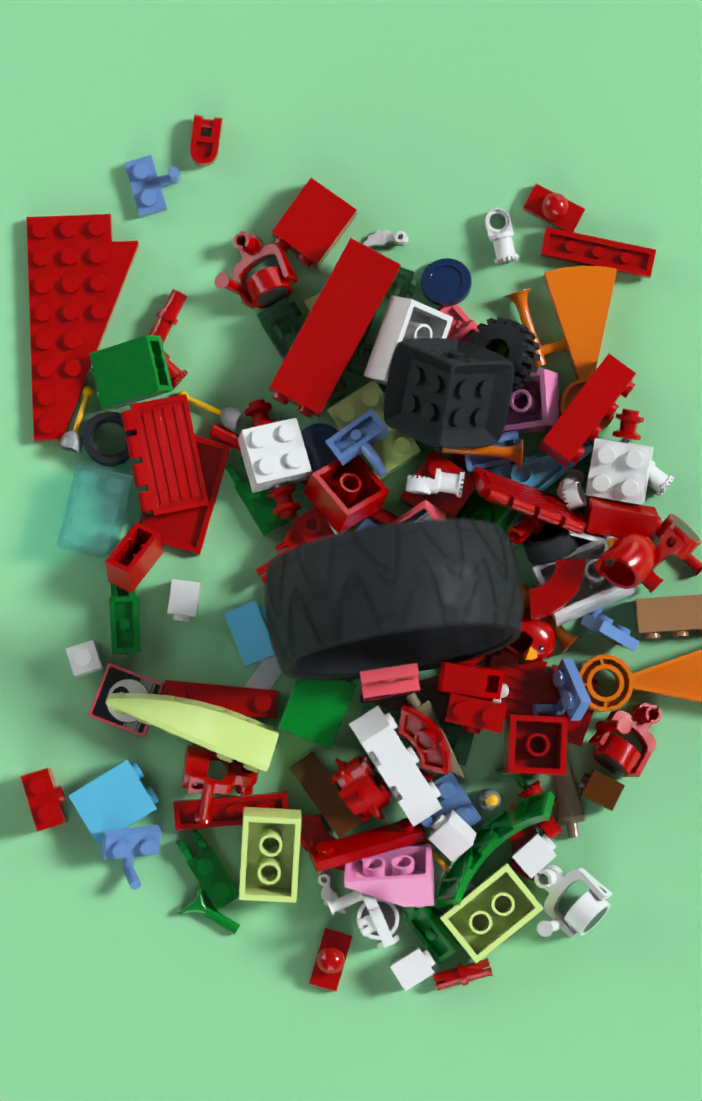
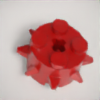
M365 754L363 757H355L349 763L336 758L335 761L339 770L330 776L332 784L338 782L342 789L338 794L355 815L361 812L360 818L362 822H365L372 816L385 821L381 809L392 801L391 797H393V794L383 778L379 779L374 771L376 767L370 758Z

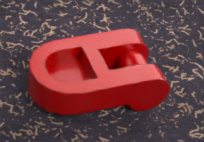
M194 115L190 155L197 165L209 166L216 161L219 152L223 118L214 117V120L203 119L201 115ZM202 130L212 131L211 137L201 136Z

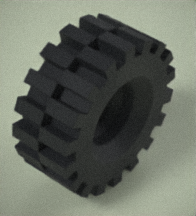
M497 317V320L493 318L486 320L488 325L480 323L477 326L479 332L475 333L472 331L469 336L473 339L472 344L493 352L500 344H507L509 347L508 359L513 363L514 367L513 387L516 389L524 387L522 381L529 383L532 380L529 374L531 371L537 372L539 367L534 366V363L541 359V355L535 353V350L540 349L539 343L533 341L537 338L535 334L530 332L529 328L525 325L503 317Z

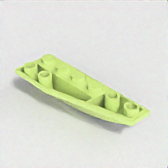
M108 693L105 704L110 706L109 709L121 715L130 714L136 717V720L139 722L155 725L170 734L177 735L217 753L216 756L224 761L232 762L233 759L244 763L243 767L257 773L260 770L267 772L279 736V729L224 707L182 697L147 693Z

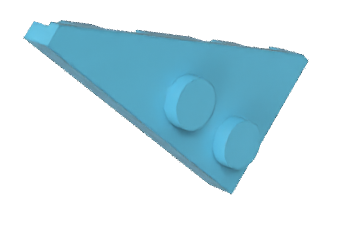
M586 441L582 446L586 451L578 462L593 451V446L589 441ZM544 452L523 458L520 469L515 462L485 468V470L545 491L576 464L571 461L567 468H565Z

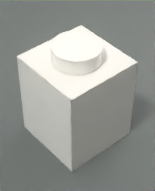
M172 579L167 613L174 615L173 620L190 622V618H197L201 583Z
M94 640L66 648L75 677L104 669L97 644Z
M451 810L446 816L440 814L430 826L432 830L428 839L449 860L454 862L473 845L477 833L454 810Z
M536 833L515 851L511 857L529 878H533L557 856L553 851L556 845L546 834L540 837Z
M417 947L390 964V968L404 990L407 991L434 974L431 967L436 963L428 950L421 952L420 948Z

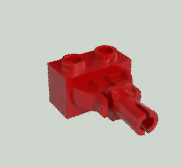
M313 507L293 520L294 526L289 529L284 541L275 548L279 552L288 547L278 554L280 555L292 548L323 537L335 535L324 516L316 507ZM273 559L255 569L259 576L267 571V566ZM266 574L261 577L264 584L266 582Z

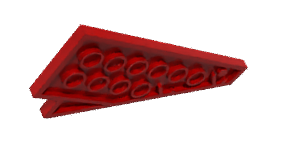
M111 214L26 217L33 435L35 442L60 441L63 434L67 432L91 370L90 353L99 350L139 248L138 241L112 242Z

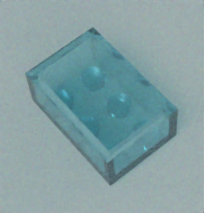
M77 462L57 546L61 549L107 559L120 541L134 485V477Z

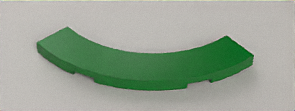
M549 790L518 801V806L507 812L502 810L476 831L477 834L473 845L458 857L449 872L445 871L434 895V906L443 908L460 905L473 875L499 845L522 829L549 820L555 795Z

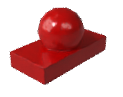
M535 184L522 210L560 230L574 232L585 208L567 200L562 194L554 193Z
M325 928L309 984L337 992L352 935Z

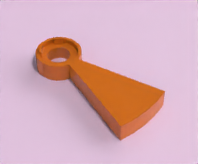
M573 266L547 271L543 274L562 336L567 343V351L577 379L565 389L560 398L561 415L596 371L617 273L615 268ZM614 415L610 420L604 417L599 424L603 428L601 432L610 425Z
M702 649L634 673L631 672L623 660L612 655L591 657L584 661L577 669L591 700L588 709L596 712H608L619 709L629 700L633 690L702 704ZM601 669L611 672L616 680V689L609 697L599 696L592 688V678Z

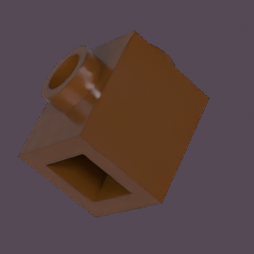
M591 770L590 774L585 772L579 782L578 788L581 789L579 796L609 811H613L625 785L596 770Z

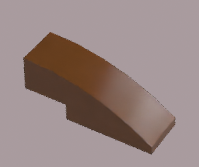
M313 752L289 768L338 838L362 822L360 817L355 815L338 794L340 789L336 784H332L330 775Z

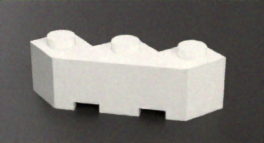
M376 706L349 724L413 827L442 809L437 799L441 796L433 781L427 783L416 766V763L420 760L411 746L406 749L394 731L398 725L389 712L384 715L379 706Z

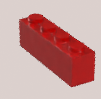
M608 353L542 440L539 448L565 468H567L571 461L576 464L586 451L582 447L588 439L593 442L603 429L599 424L604 417L610 420L619 408L615 404L621 395L626 398L636 385L632 382L636 373Z

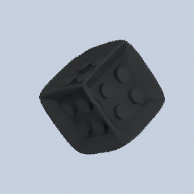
M446 338L403 340L398 343L390 365L384 399V421L392 429L430 445L445 448H478L494 445L501 438L508 415L514 380L513 363L498 353L468 342Z

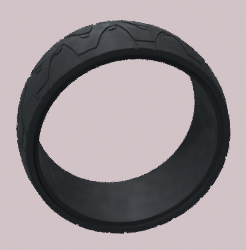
M430 519L356 529L323 537L292 548L275 557L268 564L266 571L264 602L269 638L281 671L286 676L313 681L360 680L361 671L417 663L418 672L440 668L442 662L460 663L493 653L515 642L521 635L523 604L521 581L515 557L502 528L489 522L469 519Z

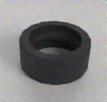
M110 411L96 414L88 421L83 431V444L86 452L93 461L102 466L114 467L124 464L130 459L127 443L121 452L110 456L100 453L93 441L94 433L102 424L116 423L123 428L121 414ZM135 431L125 432L127 437L135 435Z
M548 523L543 527L542 532L537 535L532 534L522 544L529 562L542 565L556 562V560H561L572 554L578 548L579 540L577 536L569 535V530L561 528L560 525L556 526Z

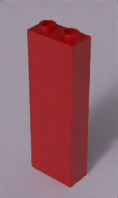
M350 238L269 386L270 392L273 393V399L284 405H287L288 402L298 406L297 411L312 419L313 415L320 418L399 273L401 264Z

